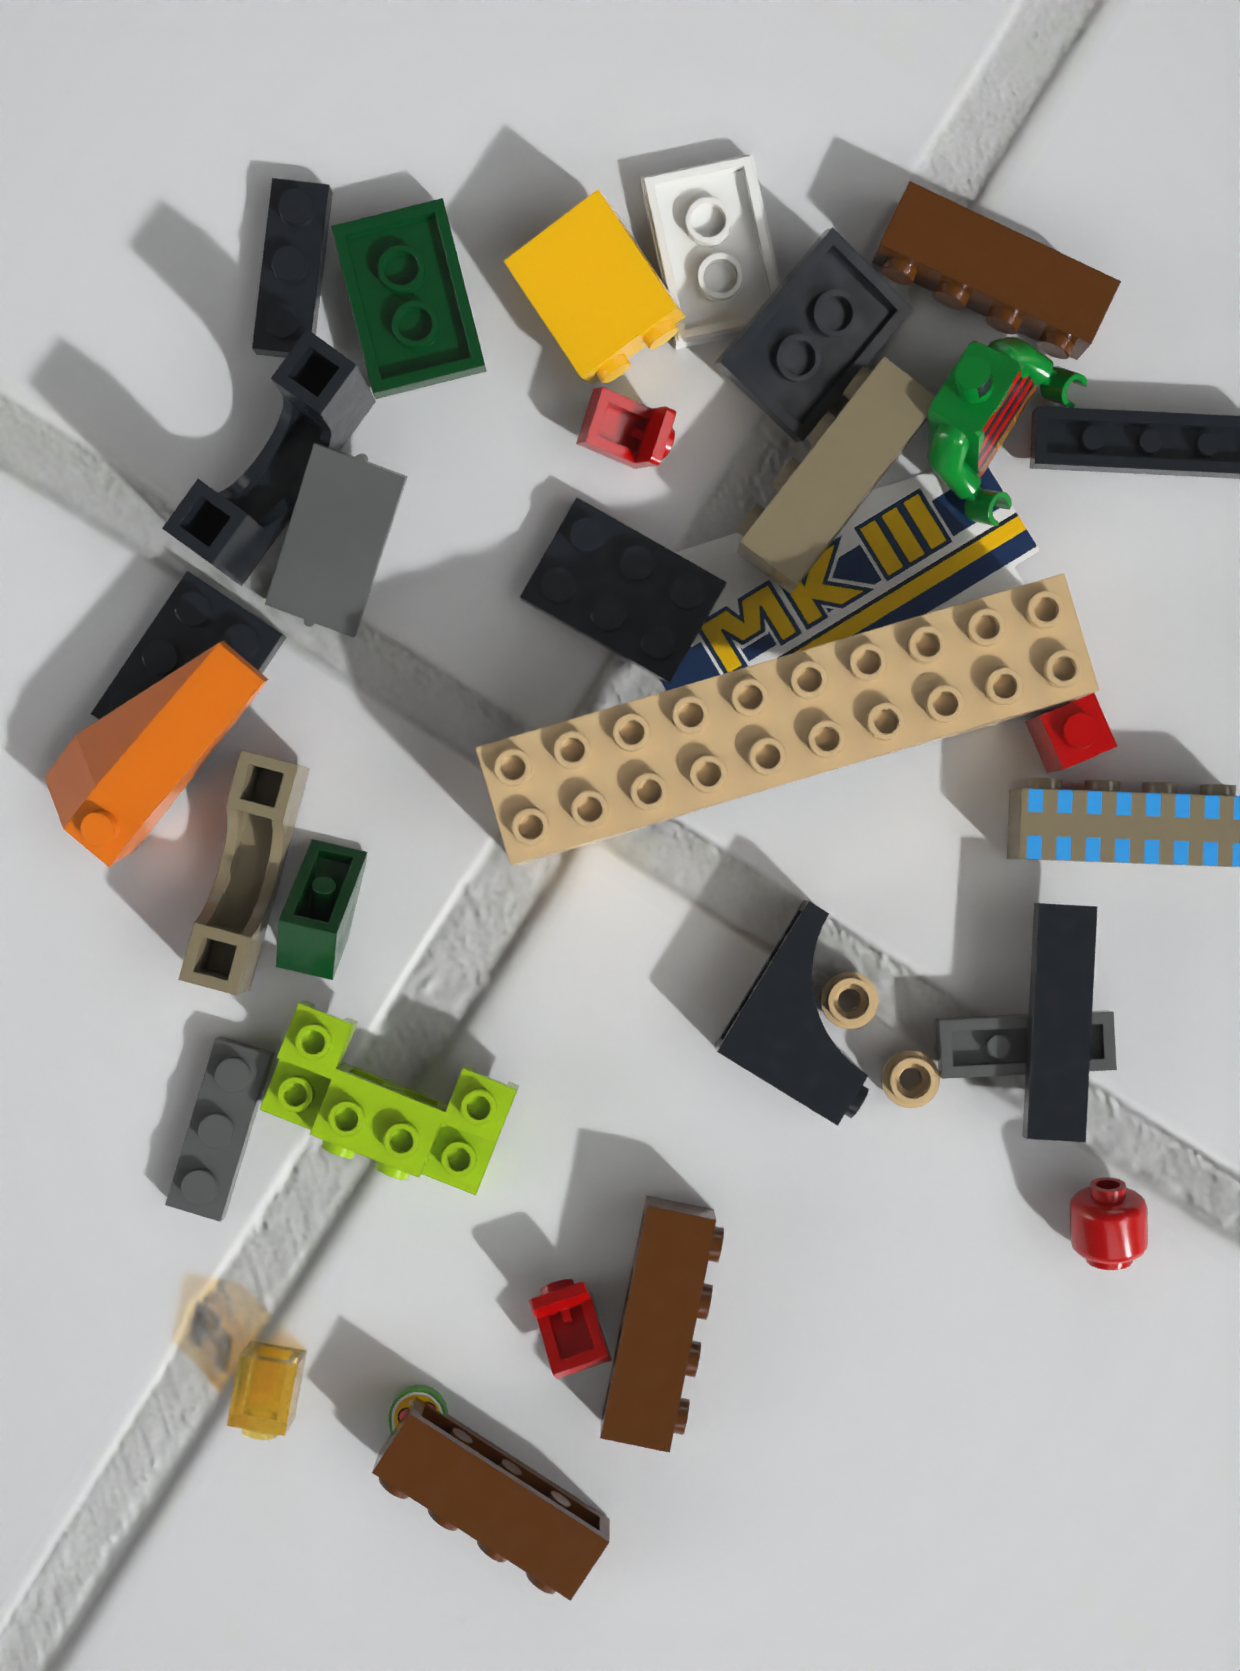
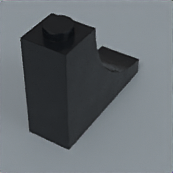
M803 900L714 1047L721 1055L838 1126L844 1115L849 1118L854 1117L865 1101L869 1089L863 1084L868 1075L851 1063L836 1047L819 1016L813 992V957L819 934L829 913L812 902Z

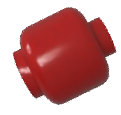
M1102 1177L1092 1180L1089 1187L1077 1191L1070 1200V1239L1073 1249L1085 1258L1090 1266L1098 1269L1120 1270L1131 1266L1133 1260L1141 1257L1148 1246V1208L1145 1199L1135 1190L1126 1188V1183L1120 1179Z

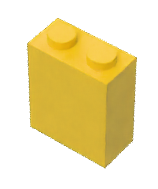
M598 189L504 260V263L579 376L592 385L599 380L602 384H607L621 376L631 366L628 360L645 346L653 350L666 343L678 332L675 324L686 317L610 202Z

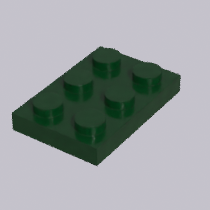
M443 198L331 226L375 399L487 372Z

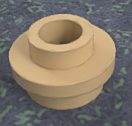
M843 971L830 977L824 984L820 995V1005L825 1017L831 1023L843 1029H856L866 1025L874 1017L879 1003L878 992L872 981L863 974L854 971ZM846 989H854L859 997L857 1006L852 1010H843L838 1003L840 993Z
M903 1050L895 1053L887 1060L882 1069L881 1083L885 1094L895 1104L905 1108H918L929 1103L936 1095L940 1085V1074L935 1062L926 1054L917 1050ZM907 1068H915L919 1073V1082L913 1088H903L900 1084L901 1073Z

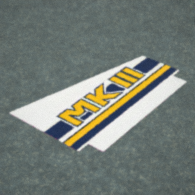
M987 467L981 477L980 487L1003 492L989 467ZM930 471L873 489L792 594L737 553L739 542L743 538L738 532L675 552L676 554L721 578L727 584L670 685L662 680L661 682L668 691L1025 585L1015 566L1038 553L1039 548L1013 506L1009 510L993 507V517L998 521V526L970 521L965 514L966 499H959L934 471Z

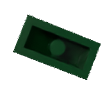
M314 839L311 840L278 920L276 967L333 980L348 941L368 852Z

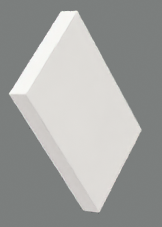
M753 153L640 177V185L660 279L686 316L675 324L678 328V332L673 336L675 349L736 337L781 284Z

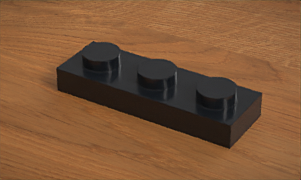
M272 178L252 349L256 355L286 358L306 329L316 335L333 195L329 184Z

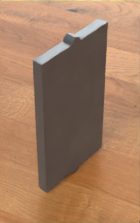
M314 443L265 605L304 619V624L308 627L318 624L354 638L357 634L408 476L368 462V457L364 453L353 456L321 443Z

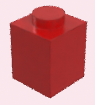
M1095 693L1075 699L1025 721L1047 774L1065 770L1118 747Z

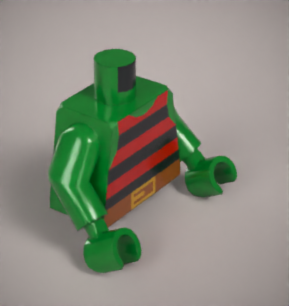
M1016 337L997 339L990 342L988 346L977 341L969 343L928 410L927 458L929 465L959 499H966L965 514L970 521L993 526L999 525L998 521L993 517V507L1009 510L1012 506V501L1006 492L981 488V477L1036 391L1035 386L1040 385V392L1044 399L1069 408L1075 407V404L1068 401L1066 396L1070 383L1072 382L1084 387L1087 386V379L1084 375L1059 366L1053 367L1052 360L1022 339Z

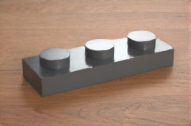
M1109 1010L1092 1011L1089 1071L1117 1070L1114 1012ZM1029 1014L935 1019L940 1077L946 1079L1025 1075Z
M221 1036L215 1038L167 1196L166 1206L219 1222L225 1218L275 1052Z

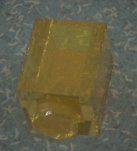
M250 1341L238 1358L227 1426L242 1428V1434L253 1439L270 1440L276 1438L277 1435L285 1436L296 1416L307 1350Z

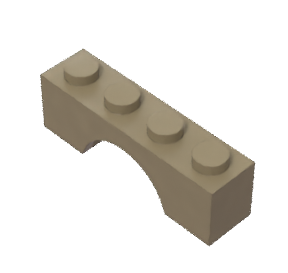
M245 750L240 751L225 806L227 831L220 866L209 898L202 912L194 921L178 980L233 995L250 991L310 768Z

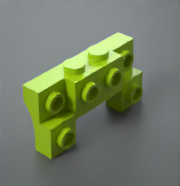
M305 1000L299 1002L277 1058L279 1061L259 1110L311 1130L310 1135L323 1140L321 1148L334 1155L353 1159L355 1153L377 1161L375 1169L392 1178L407 1180L409 1174L418 1178L422 1174L476 1196L519 1085L508 1082V1084L502 1083L475 1072L476 1068L465 1065L449 1104L345 1062L342 1064L358 1021L348 1017L343 1020L314 1008L315 1004Z

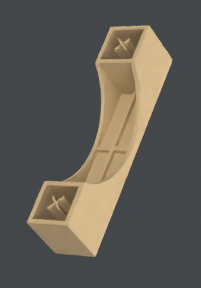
M1062 573L475 748L510 865L518 866L784 784L1061 705L1100 690L1065 574Z

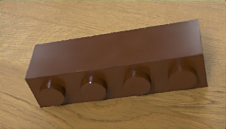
M911 181L907 185L872 261L873 264L882 267L881 272L890 280L902 285H911L912 283L920 285L934 292L933 297L939 303L956 310H963L966 307L985 316V322L993 329L1011 335L1019 332L1037 341V346L1041 351L1059 359L1071 357L1078 360L1092 344L1121 283L1118 279Z
M646 1195L601 1417L600 1439L670 1453L673 1434L684 1435L690 1404L689 1399L681 1398L685 1376L695 1378L701 1352V1342L693 1341L692 1339L697 1318L707 1320L713 1285L704 1283L708 1261L718 1263L724 1238V1228L715 1226L716 1216L714 1209Z
M415 1397L378 1453L372 1474L379 1477V1482L386 1491L400 1499L410 1497L428 1509L430 1517L437 1524L451 1531L460 1529L477 1540L479 1548L491 1559L502 1563L508 1560L525 1571L529 1581L545 1593L554 1594L557 1592L571 1601L610 1542V1519L458 1420L448 1414L445 1416L418 1397Z

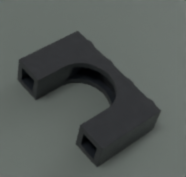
M308 329L305 330L271 377V380L283 396V407L277 425L258 457L240 478L220 492H216L200 479H197L162 527L163 530L240 586H243L290 521L314 443L318 442L340 451L376 402L357 364Z

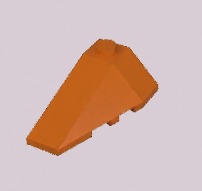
M222 641L76 734L44 777L63 829L108 867L138 849L269 679Z

